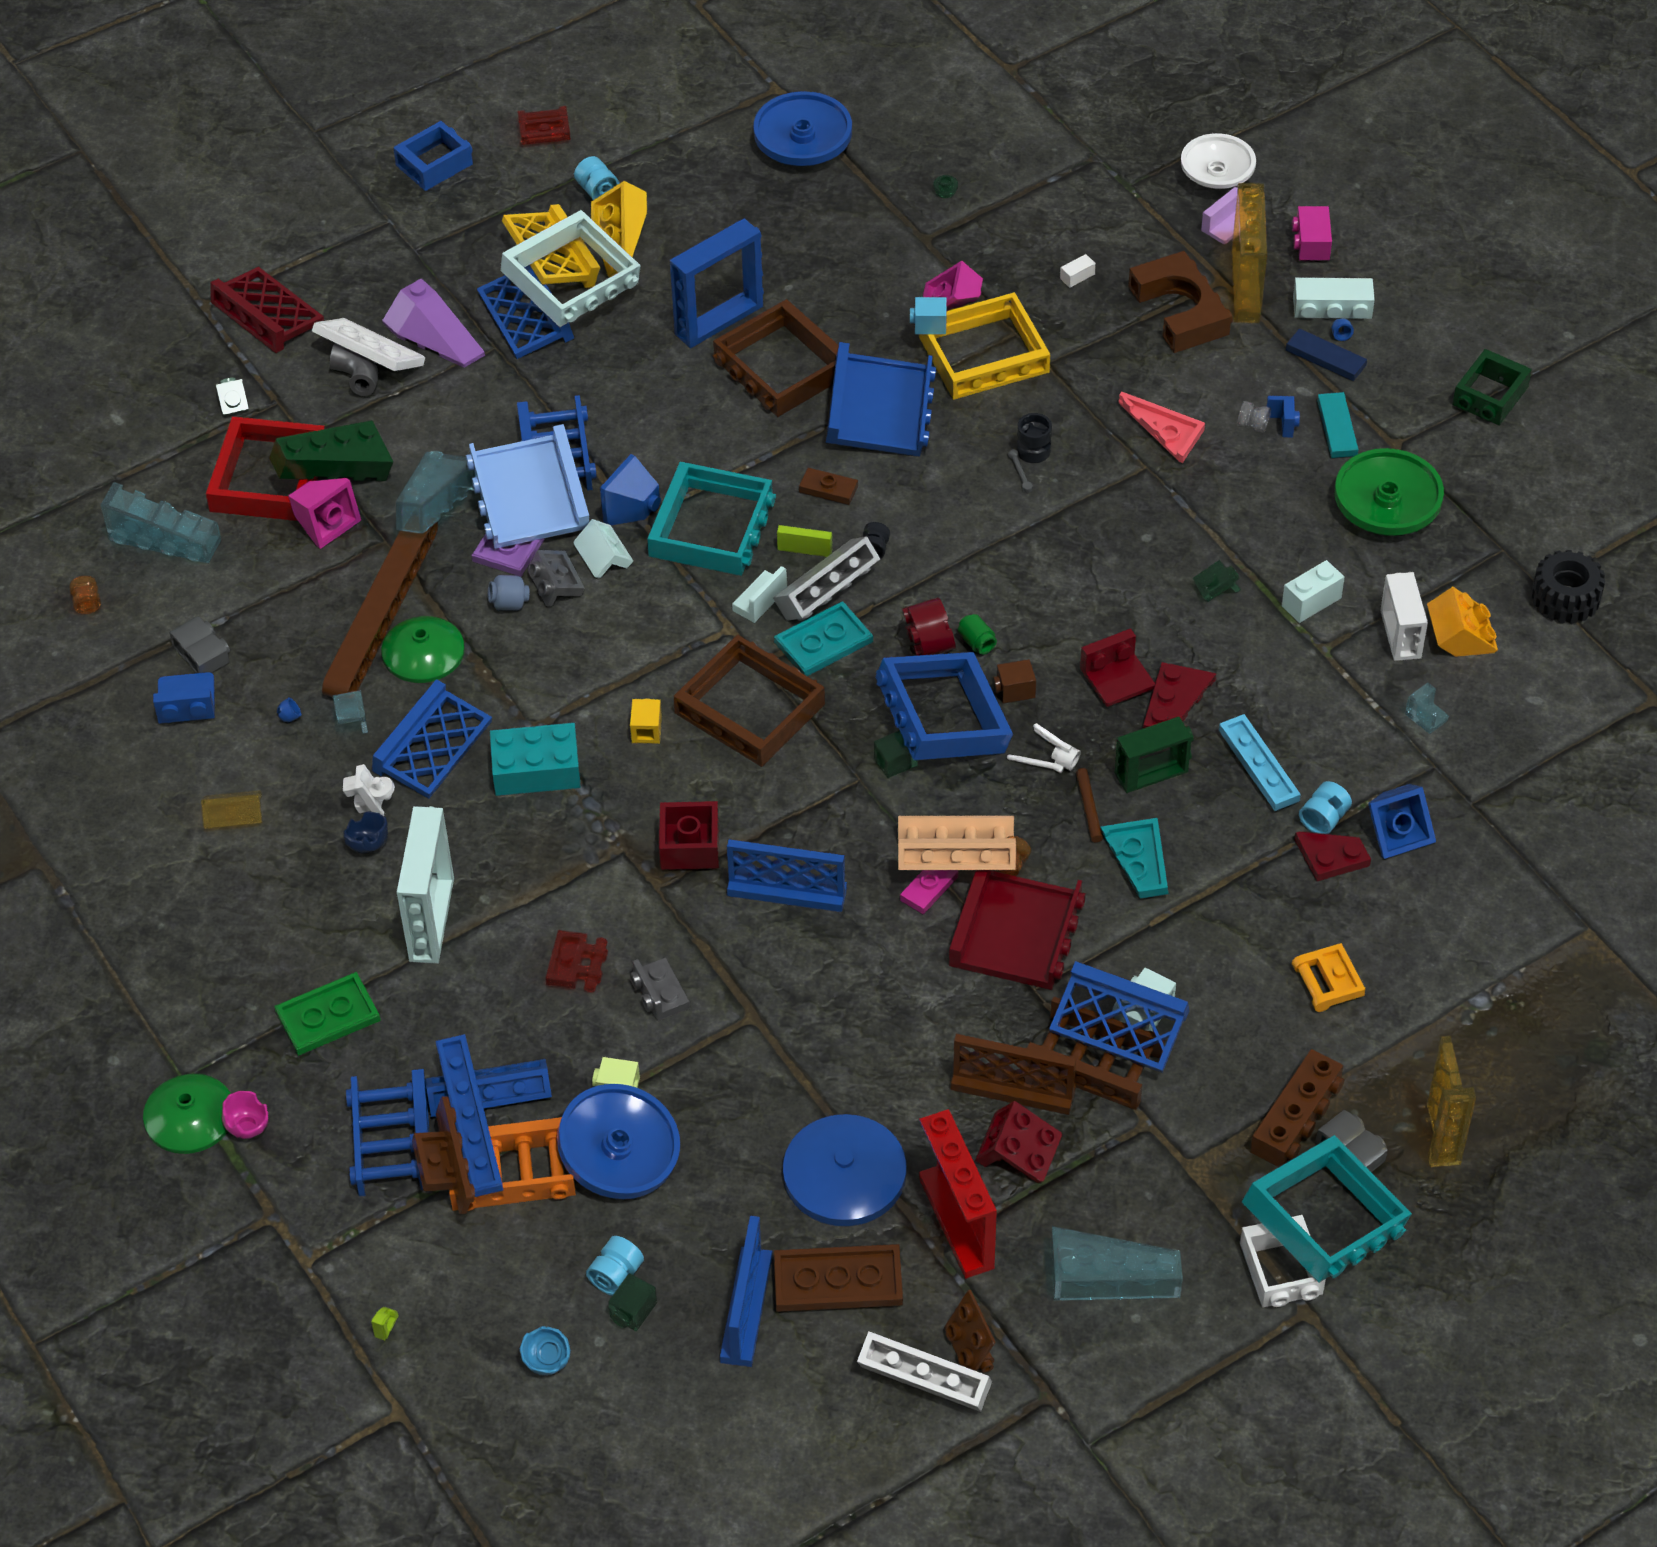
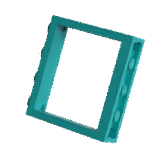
M679 462L647 538L649 557L742 576L745 567L751 564L753 547L759 544L761 526L765 527L767 524L769 507L772 508L775 503L776 494L772 492V480ZM689 487L758 501L737 553L668 539Z
M1335 1135L1253 1182L1242 1200V1203L1319 1283L1330 1276L1336 1278L1350 1263L1353 1266L1357 1265L1368 1252H1378L1389 1239L1397 1240L1406 1232L1404 1226L1412 1215ZM1325 1166L1383 1224L1331 1257L1273 1198Z

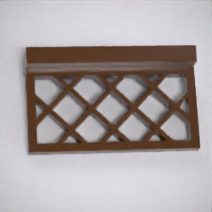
M956 1034L954 1039V1065L951 1090L1009 1103L1016 1101L1023 1106L1069 1115L1076 1091V1059ZM964 1047L973 1048L975 1051L969 1052ZM994 1053L1002 1054L1005 1057L1000 1059ZM984 1057L990 1063L985 1064L980 1060V1058ZM1025 1060L1033 1061L1035 1064L1030 1065ZM1014 1063L1020 1069L1014 1070L1009 1065ZM1054 1066H1059V1067L1068 1068V1069L1059 1071V1070H1058L1057 1068H1055ZM1044 1070V1071H1046L1049 1075H1048V1076H1043V1075H1042L1040 1072H1038V1071Z

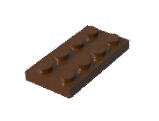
M899 1244L774 1250L777 1312L903 1306Z

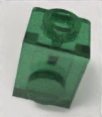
M1220 560L1193 577L1200 593L1207 602L1229 587L1236 593L1241 590L1237 583L1240 577L1231 565L1226 567Z

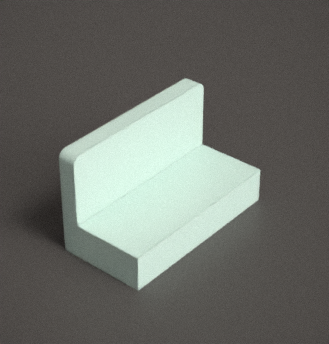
M592 519L574 540L575 547L596 578H601L612 564L628 568L633 562V559L609 524Z
M781 566L774 574L765 570L732 604L733 611L755 623L775 602L773 597L787 587L786 568Z

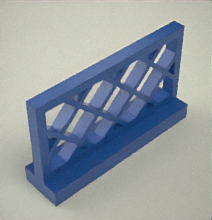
M531 266L524 267L541 284ZM506 275L477 288L480 297L517 359L560 338H563L565 343L574 339L569 322L559 327L532 300L530 303L520 302L522 296L526 294L518 287L510 286L512 281ZM542 284V285L550 292V290H549V288L547 287V285H546V284ZM494 290L500 291L497 298L487 297L486 295ZM507 292L516 293L513 301L504 299ZM500 306L510 307L507 314L497 313ZM516 308L526 310L523 317L513 316ZM533 311L543 312L539 320L530 318ZM510 322L520 323L516 331L507 329ZM526 325L536 326L533 334L523 332ZM542 327L550 328L554 331L547 335H539ZM519 338L529 340L527 345L520 348L516 346Z
M437 679L375 752L372 762V771L380 776L386 773L428 799L492 722L491 716L446 691V684ZM447 701L456 706L458 712L442 714L441 707ZM475 717L482 722L476 727L466 728L464 718ZM460 720L462 729L446 731L444 721ZM440 722L442 731L426 732L425 727L428 723ZM464 736L465 743L462 746L450 747L448 737ZM444 738L446 748L430 749L429 740ZM424 741L426 751L411 753L410 745L413 742ZM448 755L449 762L447 765L434 766V756ZM428 757L430 767L414 768L413 759ZM409 761L410 770L398 771L393 768L396 762ZM432 774L433 782L427 788L417 781V776Z
M728 840L729 883L727 896L842 912L847 891L844 855ZM736 851L745 852L748 856L742 857ZM766 855L774 856L777 860L771 861ZM794 860H803L806 864L801 866ZM758 861L763 866L758 868L752 862ZM823 864L837 865V867L829 869ZM787 865L792 870L786 872L781 866ZM815 869L821 874L815 876L810 870Z
M1075 961L1071 970V978L1049 1028L1050 1032L1163 1073L1183 1021H1186L1190 1011L1188 1002ZM1075 986L1088 989L1091 998L1075 1005L1071 997ZM1093 992L1099 993L1100 995L1094 996ZM1107 997L1115 999L1119 1009L1103 1015L1098 1001ZM1069 1001H1070L1072 1007H1069V1008L1066 1009V1007H1067V1005H1068V1003H1069ZM1121 1002H1124L1128 1005L1123 1007ZM1094 1003L1100 1017L1083 1023L1078 1010ZM1136 1007L1143 1009L1148 1019L1131 1025L1125 1012ZM1075 1012L1080 1023L1079 1026L1070 1030L1059 1027L1063 1016ZM1149 1012L1157 1015L1151 1017ZM1122 1014L1128 1027L1112 1034L1106 1020ZM1162 1018L1175 1021L1172 1031L1163 1035H1159L1154 1025L1155 1021ZM1103 1022L1108 1036L1099 1040L1090 1038L1086 1029ZM1150 1024L1156 1038L1140 1044L1134 1030ZM1083 1030L1085 1036L1078 1034V1032ZM1131 1033L1136 1046L1126 1051L1119 1049L1114 1039ZM1168 1039L1166 1045L1164 1046L1162 1041ZM1111 1041L1113 1046L1106 1044V1042ZM1159 1043L1163 1051L1159 1063L1147 1059L1142 1049ZM1139 1051L1141 1056H1138V1055L1133 1054V1053Z
M750 1216L745 1245L741 1247L720 1354V1363L747 1367H752L773 1257L772 1251L761 1249L760 1217Z

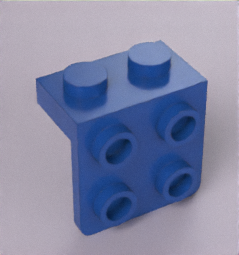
M211 672L160 677L158 679V693L153 694V703L159 724L215 718L214 675Z

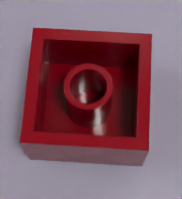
M718 801L660 802L659 854L661 870L719 868Z

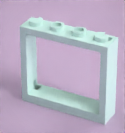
M580 210L503 252L501 272L561 327L568 322L575 321L582 314L593 311L605 301L614 299L626 289L633 288L639 281L641 265ZM581 237L618 273L568 302L561 304L524 267Z
M413 806L397 888L409 962L439 964L454 882L443 808Z

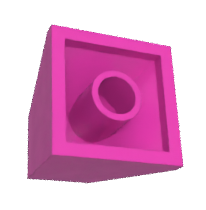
M960 261L926 282L923 297H947L946 311L960 308L979 298L983 278L963 261Z
M347 478L309 481L289 495L294 516L320 549L361 521L351 482Z

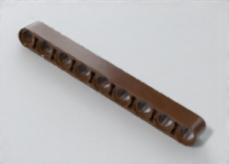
M413 512L408 514L324 678L322 686L323 695L349 702L355 698L436 537L438 530L437 518Z

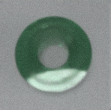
M942 175L934 180L933 188L938 196L949 198L957 191L958 181L953 176Z

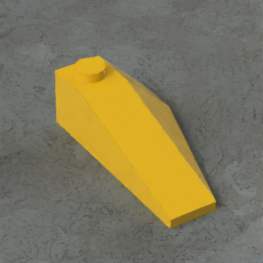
M623 181L591 201V219L633 257L647 214V192ZM603 259L608 277L617 274L618 272Z

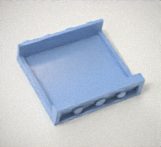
M564 424L553 426V435L479 451H475L473 443L469 444L470 454L466 455L469 471L474 470L475 477L472 478V484L475 494L480 493L481 500L478 501L481 517L486 516L488 522L484 524L487 540L492 539L495 549L583 530L589 523V513Z

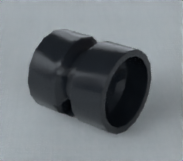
M1029 413L1019 419L1017 427L1018 456L1028 463L1043 462L1051 453L1052 423L1043 414Z

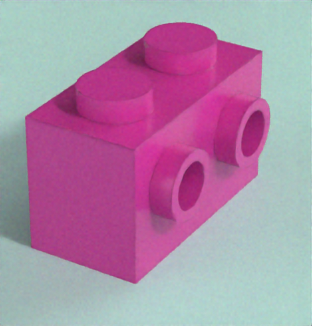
M1298 206L1297 217L1292 218V232H1297V234H1294V250H1298L1299 260H1330L1332 236L1329 206Z

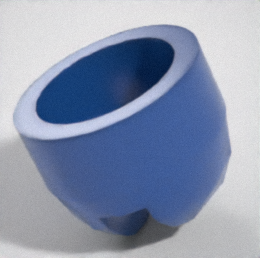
M1346 318L1336 319L1331 326L1335 339L1339 341L1349 339L1354 333L1351 322Z
M290 697L278 705L277 713L284 722H292L301 716L299 706Z

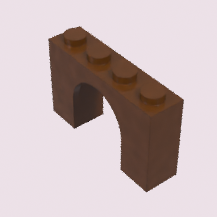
M1185 251L1129 268L1128 287L1139 303L1167 294H1179L1192 299L1197 304L1190 310L1164 318L1163 338L1174 353L1230 335V325L1233 322L1230 310L1224 307L1218 293L1211 289L1207 278L1201 275L1195 261L1190 259Z

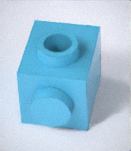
M915 297V308H910V324H915V334H946L947 297Z

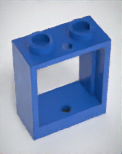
M442 121L393 147L396 166L424 191L473 164L471 154L473 149L467 140H463L453 128H449ZM441 143H444L452 150L428 165L418 158V156Z

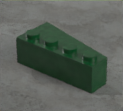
M373 420L276 438L269 457L279 479H314V476H322L328 480L338 479L339 477H353V480L364 481L365 477L376 478L377 481H386L394 462Z

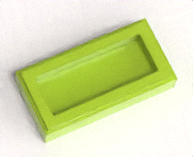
M779 525L777 530L778 550L828 557L832 554V532Z

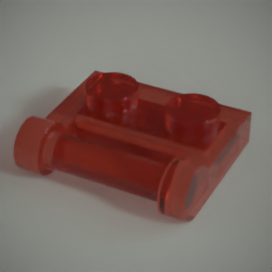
M559 106V109L526 113L525 110L518 111L522 145L571 140L566 106Z

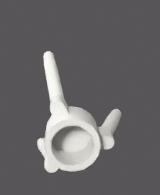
M1036 723L1033 725L1034 732L1056 746L1051 756L1055 763L1011 754L1007 755L1008 760L1050 768L1062 773L1064 768L1069 771L1073 770L1079 760L1081 751L1063 742Z

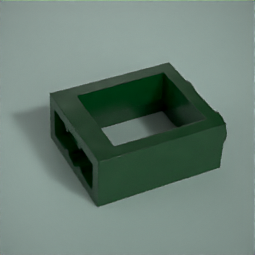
M1484 349L1456 385L1452 405L1500 426L1528 389L1532 369ZM1480 375L1509 387V390L1500 401L1471 388Z
M1176 717L1117 737L1114 773L1126 793L1188 772L1189 760L1192 759L1191 742L1194 740L1190 727L1185 726L1180 717ZM1170 747V750L1139 760L1142 756Z

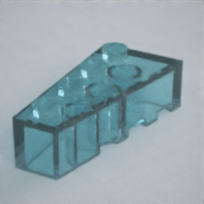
M440 451L425 453L396 500V530L423 534L440 519L441 513L449 512L453 508V503L456 500L462 501L467 496L468 490L474 491L472 478L475 477L474 470L469 471L466 457L443 454Z
M113 482L101 503L110 541L209 564L221 542L217 522L187 510L180 513L170 503L162 500L159 504L145 499L146 494L137 490L132 494L122 490L123 485Z
M1052 1226L1051 1258L1054 1300L1180 1298L1183 1280L1180 1251Z

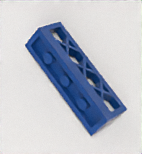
M546 1059L474 1070L483 1108L552 1097ZM444 1076L426 1078L431 1117L436 1116V1110L441 1097L448 1096Z

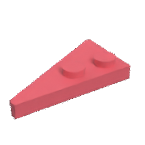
M1121 392L1119 395L1118 403L1179 462L1183 463L1204 432L1205 423Z

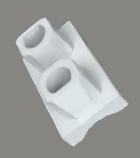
M364 764L356 766V775L343 779V792L347 797L354 796L355 808L359 813L371 811L384 816L381 805L384 799L389 800L392 797L395 788L394 783L388 777L374 778Z

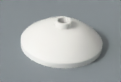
M1217 133L1206 134L1193 139L1184 147L1181 154V166L1184 173L1197 184L1207 188L1227 189L1244 183L1252 176L1256 167V156L1253 149L1246 142L1235 136Z

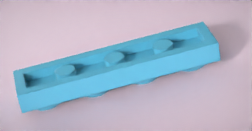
M1245 714L1219 724V732L1274 811L1300 801L1301 794Z

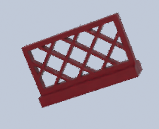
M259 266L225 283L219 278L210 282L211 303L275 353L284 349L285 341L312 329L314 323L324 321L323 315ZM257 277L264 281V283L249 282L250 280ZM233 289H244V292H235ZM248 289L262 290V294L247 292ZM266 291H277L280 295L266 294ZM247 300L260 301V305L251 304ZM264 302H275L279 304L278 306H268L264 305ZM282 303L294 304L296 308L282 307ZM264 313L277 314V316L268 317ZM280 315H295V319L280 318ZM299 316H309V317H311V319H309V320H302V319H298V317H299ZM281 326H292L293 328L284 331Z

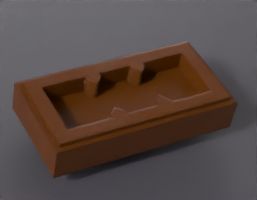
M807 468L799 485V492L850 505L858 488V480Z

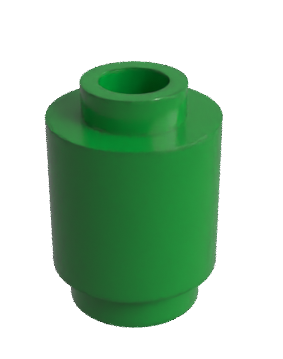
M967 615L959 622L957 632L974 652L987 654L995 647L997 643L995 633L979 615Z

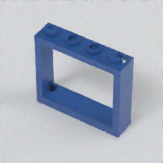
M745 218L670 260L675 335L690 349L763 307L762 236L760 230L750 224ZM742 249L743 292L697 318L694 275Z
M974 652L882 659L880 667L876 671L877 685L885 697L886 706L890 708L895 725L899 728L904 744L908 747L913 760L1005 753L1013 733ZM958 676L983 730L926 734L901 680Z

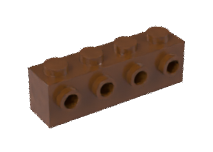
M1311 1049L1252 1136L1250 1153L1277 1167L1296 1158L1301 1149L1300 1142L1304 1137L1308 1139L1311 1136L1316 1125L1314 1121L1318 1115L1321 1117L1325 1115L1330 1105L1329 1099L1332 1094L1337 1095L1340 1092L1345 1081L1342 1078L1343 1064Z

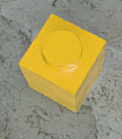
M632 699L630 721L632 743L660 744L661 701L655 699Z

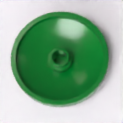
M1390 448L1372 449L1355 455L1341 467L1335 483V500L1342 514L1356 526L1382 535H1404L1426 527L1439 514L1444 496L1441 477L1431 464L1410 452Z

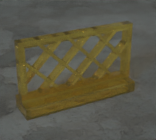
M1441 1036L1427 1101L1433 1129L1428 1154L1430 1167L1461 1165L1476 1100L1474 1087H1462L1451 1036Z

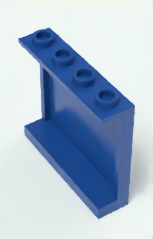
M839 342L826 443L920 456L922 446L927 447L929 431H925V425L930 424L932 410L927 409V403L932 404L934 388H929L930 382L934 383L936 367L932 366V356H928L927 365L850 354L848 353L850 343Z

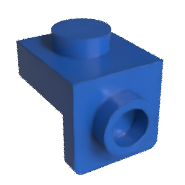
M1268 396L1266 417L1282 419V437L1293 438L1294 427H1299L1300 413L1295 411L1294 396Z

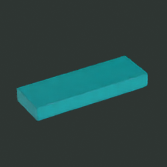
M1344 392L1318 394L1317 402L1331 458L1357 455L1359 449Z

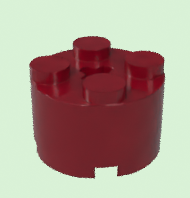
M940 598L930 599L902 608L906 624L910 623L909 626L905 627L910 642L917 643V645L913 646L916 656L943 654L956 649L953 632L949 628L947 621L949 619Z

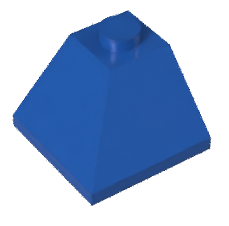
M632 454L626 458L600 487L603 523L609 525L645 520L652 511L654 512L658 509L661 502L659 484L636 456Z
M1407 784L1385 791L1368 803L1383 859L1436 842L1423 787Z

